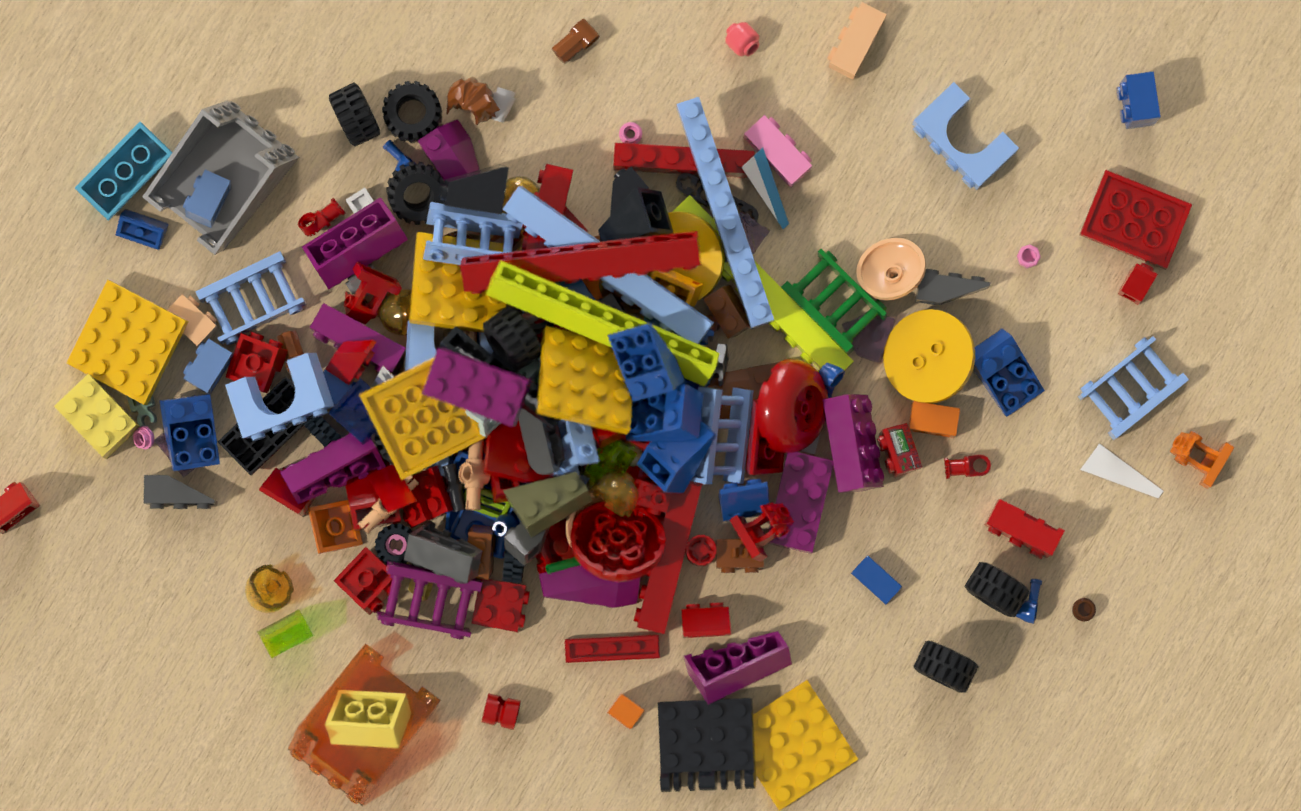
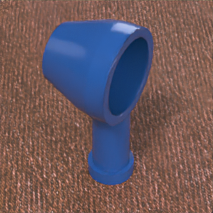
M388 140L384 144L383 149L398 160L395 168L397 172L400 170L399 166L402 164L405 167L409 166L408 162L413 161L400 151L392 140Z
M826 363L819 370V374L826 385L828 398H832L834 388L844 377L845 371L839 366Z
M502 514L494 521L493 531L498 535L496 550L493 553V556L496 558H504L505 534L510 528L518 526L517 520L511 514ZM500 524L503 525L504 531L500 529Z
M1031 579L1029 600L1023 603L1016 617L1027 623L1035 624L1039 591L1042 585V580Z

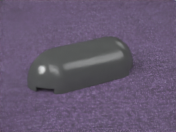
M522 408L519 423L530 466L535 472L543 475L559 471L561 462L565 460V453L558 423L551 429Z

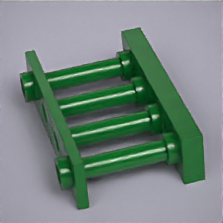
M820 248L818 250V257L821 261L797 284L791 285L786 281L781 288L849 355L854 350L852 345L854 342L853 338L877 315L884 321L887 318V313L885 312L887 308L880 300L874 301L836 263L838 260L830 251L825 253ZM829 267L838 276L814 300L810 299L808 301L803 296V290ZM846 283L854 293L834 313L824 317L819 312L820 306L839 287ZM862 299L871 309L847 332L841 334L835 328L837 326L836 323Z

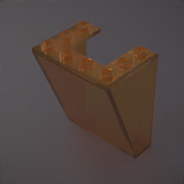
M366 643L297 727L288 747L294 759L305 762L314 774L322 775L328 780L331 787L336 790H342L347 794L346 796L354 804L359 803L361 806L366 803L441 701L423 686L417 693L382 667L381 663L384 657ZM338 690L406 694L412 714L399 748L331 744L325 723Z

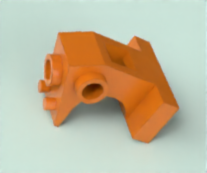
M1192 431L1189 434L1181 432L1174 439L1170 453L1176 456L1174 460L1183 466L1189 464L1204 473L1205 475L1199 485L1206 489L1211 488L1233 451L1234 446L1226 442L1222 444L1219 451H1216L1201 442L1203 438ZM1194 446L1206 453L1201 463H1198L1189 456Z

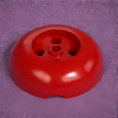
M786 359L777 363L770 370L772 375L768 382L764 381L761 386L757 403V422L760 434L768 441L769 448L781 453H795L811 445L821 433L826 421L823 399L828 398V393L821 375L812 365L802 360Z
M620 500L602 501L585 508L575 518L570 534L571 548L579 564L592 575L613 582L631 581L649 573L660 561L666 541L664 528L654 514L648 513L647 509L640 505L622 504Z

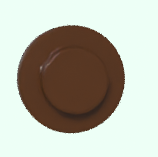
M1080 598L1074 602L1072 613L1077 620L1085 622L1095 616L1096 607L1090 599Z

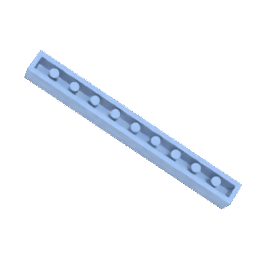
M696 97L678 103L676 108L750 328L754 329L774 321V317L700 98Z
M518 186L502 209L507 212L506 217L515 224L518 222L526 226L525 231L535 238L539 235L545 239L544 244L549 248L600 242L523 186ZM630 273L621 278L604 276L601 279L603 281L602 286L611 292L616 290L621 293V299L627 304L633 306L635 303L642 308L640 312L650 320L653 317L659 320L661 328L671 333L674 331L680 337L699 344L714 323L647 274L636 275L635 273Z

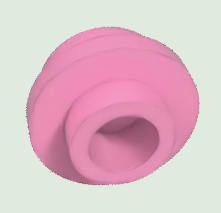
M633 122L625 123L619 131L620 140L623 143L638 144L642 138L640 126ZM628 131H634L635 136L633 138H628L626 136V133Z
M147 426L138 427L133 433V442L140 449H149L154 444V434Z

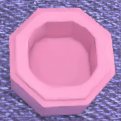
M1026 245L1020 248L1016 257L1019 265L1028 269L1036 266L1041 256L1038 248Z

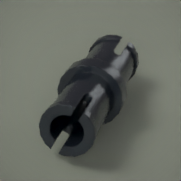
M457 463L442 466L447 483L445 489L446 492H449L452 511L466 510V501L462 489L464 488V483L461 484Z

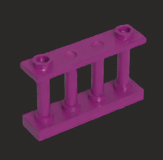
M394 561L387 562L386 571L387 574L391 575L392 583L386 611H377L376 613L377 620H381V624L394 626L396 623L449 633L450 637L455 639H464V636L471 637L470 629L464 627L471 594H474V591H481V579L474 578L468 583H458L454 578L446 575H437L433 573V570L425 567L420 568ZM405 577L414 579L416 583L409 616L395 614L401 582ZM428 582L437 583V587H439L432 621L418 618L424 587ZM451 586L460 588L462 592L455 625L441 623L448 589H451Z

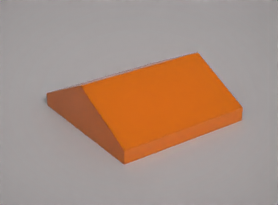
M348 500L308 508L318 554L363 545L360 531L354 532Z

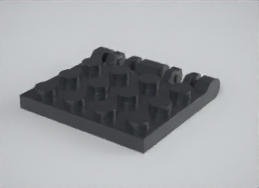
M752 698L719 699L711 704H707L705 700L658 702L661 792L672 791V773H674L675 792H680L682 788L681 772H688V788L690 791H695L696 789L695 772H699L700 791L717 790V771H721V789L727 790L729 785L727 771L735 770L734 784L736 789H742V770H745V789L756 788Z

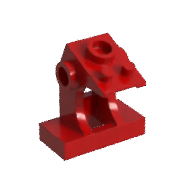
M356 262L352 270L357 279L361 280V283L354 295L348 291L345 292L344 307L347 316L367 324L371 318L374 319L378 315L379 306L387 292L398 296L402 287L396 278ZM366 293L374 295L370 302L364 299Z
M635 466L623 504L632 506L637 504L646 508L648 513L660 516L661 512H667L672 493L664 492L640 467Z
M771 502L761 505L760 508L763 513L749 523L739 515L730 519L731 524L752 559L759 562L766 559L768 556L762 547L776 537H783L790 531L789 527L794 521L783 503L774 504ZM770 520L773 528L765 534L761 526Z

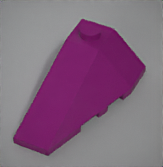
M458 119L437 127L418 140L419 146L434 168L439 172L444 182L445 179L480 170L471 138Z
M581 565L551 574L547 572L539 574L543 597L575 601L589 605L606 606L608 608L637 604L640 578L626 582L607 581L592 575Z

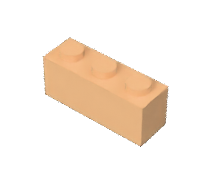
M863 2L859 8L855 6L849 16L852 22L848 28L843 27L838 37L841 40L838 48L833 47L827 58L831 61L829 68L854 80L887 14Z

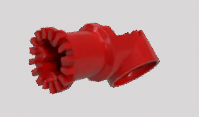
M332 198L331 203L321 211L317 210L315 213L309 212L304 214L298 221V227L305 235L312 236V234L315 235V232L318 233L325 225L329 228L335 219L340 215L344 216L346 212Z
M984 455L964 456L963 459L953 460L944 458L946 479L958 475H965L966 477L984 476L991 469L990 460ZM983 459L986 462L987 468L984 472H977L974 469L973 463L975 460Z

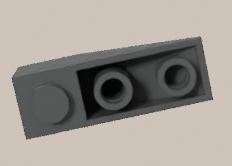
M926 269L921 283L917 286L915 302L939 306L989 288L990 282H985L983 277L971 276V279L962 278V274L948 273V276L939 275L938 270Z
M144 475V504L150 505V509H164V505H173V509H188V505H197V509H211V505H217L216 500L168 475Z
M520 523L516 528L512 527L506 532L504 548L525 566L542 551L549 528L531 538L523 524Z

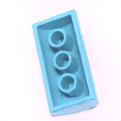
M139 122L75 189L109 221L166 163L173 152L144 124Z

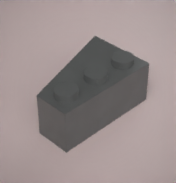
M432 521L427 522L409 534L404 560L412 562L416 567H425L433 570V573L437 575H446L454 578L458 583H468L477 577L482 556L481 549L463 539H459V541L450 537L451 532L448 530L439 531L435 528L436 523Z

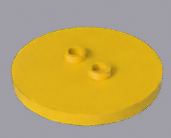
M669 212L668 215L674 234L698 231L701 266H697V268L692 270L675 268L673 271L703 284L697 300L699 301L716 287L721 278L724 268V250L721 240L714 228L701 217L688 212ZM650 271L647 275L651 277L653 271Z
M933 309L914 312L903 318L888 336L883 356L885 372L892 386L908 399L923 403H937L947 400L965 386L972 374L975 364V346L972 336L966 326L949 313Z

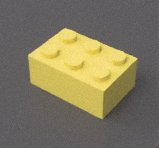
M87 374L54 406L105 459L112 455L140 427L90 374Z
M338 690L325 726L331 744L399 748L412 713L406 694Z

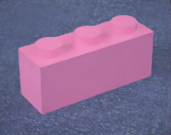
M764 115L744 133L743 138L756 152L763 147L770 167L791 188L811 170L812 165L810 162L812 160L804 151L800 153L794 147L796 143L788 134L784 136L778 130L780 126L772 117L768 119Z

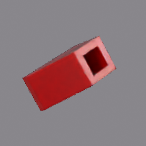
M1136 263L1130 269L1118 295L1139 305L1158 274L1153 272L1154 268L1145 263L1139 265Z
M374 340L343 342L325 369L349 385L353 378L358 380L366 368L362 365L364 363L368 365L375 355L372 349L377 342Z

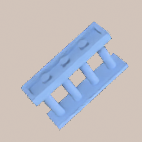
M430 202L426 224L434 225L433 241H426L423 260L460 265L464 257L512 252L513 238L519 239L523 224L521 222L515 224L506 217L505 213L496 214ZM444 227L458 229L456 245L442 243ZM467 231L481 233L480 249L466 247ZM490 234L504 236L503 252L489 250Z
M280 251L195 291L202 303L206 301L207 304L210 303L224 333V335L218 337L221 344L231 345L239 340L241 333L245 334L287 313L294 315L303 310L302 306L306 305V302L302 297L296 300L282 271V265L287 262ZM268 271L274 274L288 303L276 310L260 280L262 278L261 275ZM247 281L252 283L266 312V315L255 320L239 290L241 288L240 285ZM226 291L228 294L231 293L245 322V325L232 330L218 300L220 298L219 295Z
M1154 336L1149 340L1146 337L1141 339L1134 345L1137 349L1094 384L1090 380L1080 388L1083 393L1078 398L1082 400L1088 395L1111 423L1110 427L1112 430L1108 434L1113 440L1189 380L1184 373L1179 376L1175 373L1172 374L1149 346L1156 340ZM1140 352L1145 354L1165 379L1164 383L1166 386L1160 391L1150 384L1132 362V359ZM1123 366L1147 394L1148 401L1142 406L1139 402L1136 403L1113 375ZM1105 380L1129 408L1128 412L1130 415L1124 420L1121 417H1117L1095 390Z
M698 387V391L703 393L701 420L717 436L718 429H728L727 443H719L716 436L691 481L712 484L713 475H723V481L743 484L753 390L733 388L732 396H722V390ZM721 405H731L730 419H719ZM716 452H726L724 466H714Z
M561 419L558 422L565 460L561 462L560 470L553 473V475L558 477L577 472L579 475L577 465L599 462L591 426Z

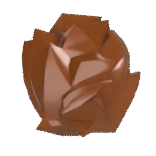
M470 77L465 81L460 79L449 88L446 114L452 108L470 111L475 116V124L478 125L480 122H487L492 117H496L495 112L500 109L493 100V92L489 89L486 83H478V80L474 77Z

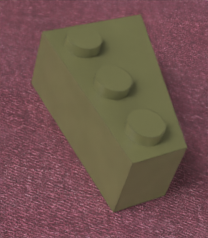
M577 472L503 490L507 501L531 538L592 502L590 493Z

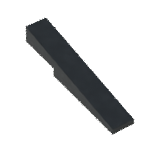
M456 326L440 343L439 348L449 349L525 377L495 352L490 354ZM531 382L523 409L553 429L561 419L537 414L539 387Z

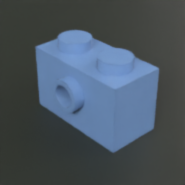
M205 170L202 176L198 175L193 186L195 190L192 196H187L183 208H185L187 218L212 228L231 190V181Z
M208 338L206 343L202 342L196 351L198 356L194 362L190 361L187 364L183 373L185 374L184 379L188 383L211 395L230 365L233 353Z

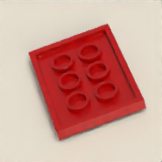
M1105 170L1079 235L1166 270L1192 204Z
M519 419L517 425L512 427L500 423L488 435L484 474L527 484L554 478L553 473L547 475L539 474L530 466Z

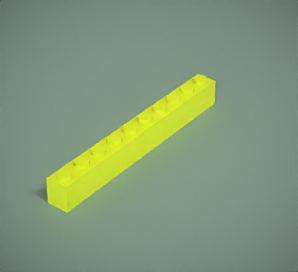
M691 195L672 211L688 212L701 217L714 228L719 236L714 219ZM724 251V268L721 276L727 282L731 280L736 285ZM755 261L774 317V321L768 324L776 332L780 330L786 336L784 340L793 349L797 347L802 352L800 356L805 362L810 365L813 363L819 370L824 364L830 363L846 371L854 361Z
M500 261L486 292V295L611 348L612 346L608 338L609 334L648 324L645 321L503 261ZM652 325L676 358L683 378L705 386L715 371L719 353Z

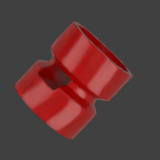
M696 535L688 541L686 556L690 563L703 567L709 565L714 560L716 545L709 536Z
M488 693L482 723L494 726L500 723L501 727L514 730L521 700L512 698L503 700L502 696Z

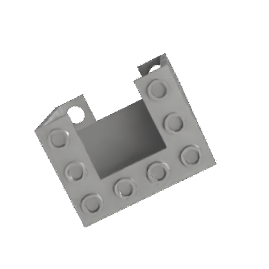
M224 101L201 110L143 195V198L159 211L170 208L200 232L202 236L198 237L197 241L214 255L225 250L299 158L294 154L293 148L287 144L280 143L274 133L261 128L255 118L249 115L246 116L240 111L241 108L232 101ZM205 170L231 181V190L212 228L187 218L185 208H183L187 196H192L195 190L193 186L198 175L202 176Z

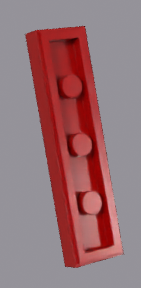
M659 635L565 639L566 663L660 658Z

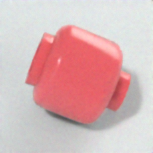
M733 23L728 27L725 43L738 56H750L756 52L760 45L759 34L748 23Z

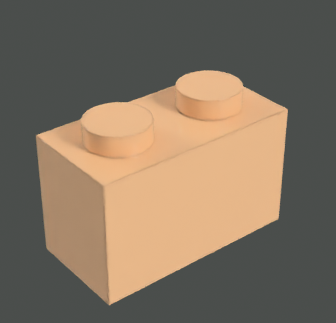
M182 294L169 307L168 311L189 321L183 334L199 347L202 342L206 343L208 338L210 339L219 329L215 325L218 320L208 311L203 314L198 309L200 304L191 295L186 298Z

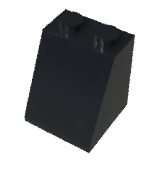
M499 164L445 179L444 185L440 184L438 198L442 200L441 203L445 206L502 214L509 167Z
M638 187L630 192L598 229L600 242L674 234L662 192Z

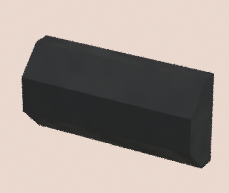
M285 376L263 398L266 407L276 414L285 412L293 403L295 385ZM313 415L306 417L307 421H308ZM237 423L218 443L252 476L304 426V423L298 425L290 423L285 425V430L277 433L269 431L265 433V438L252 441V438H242Z

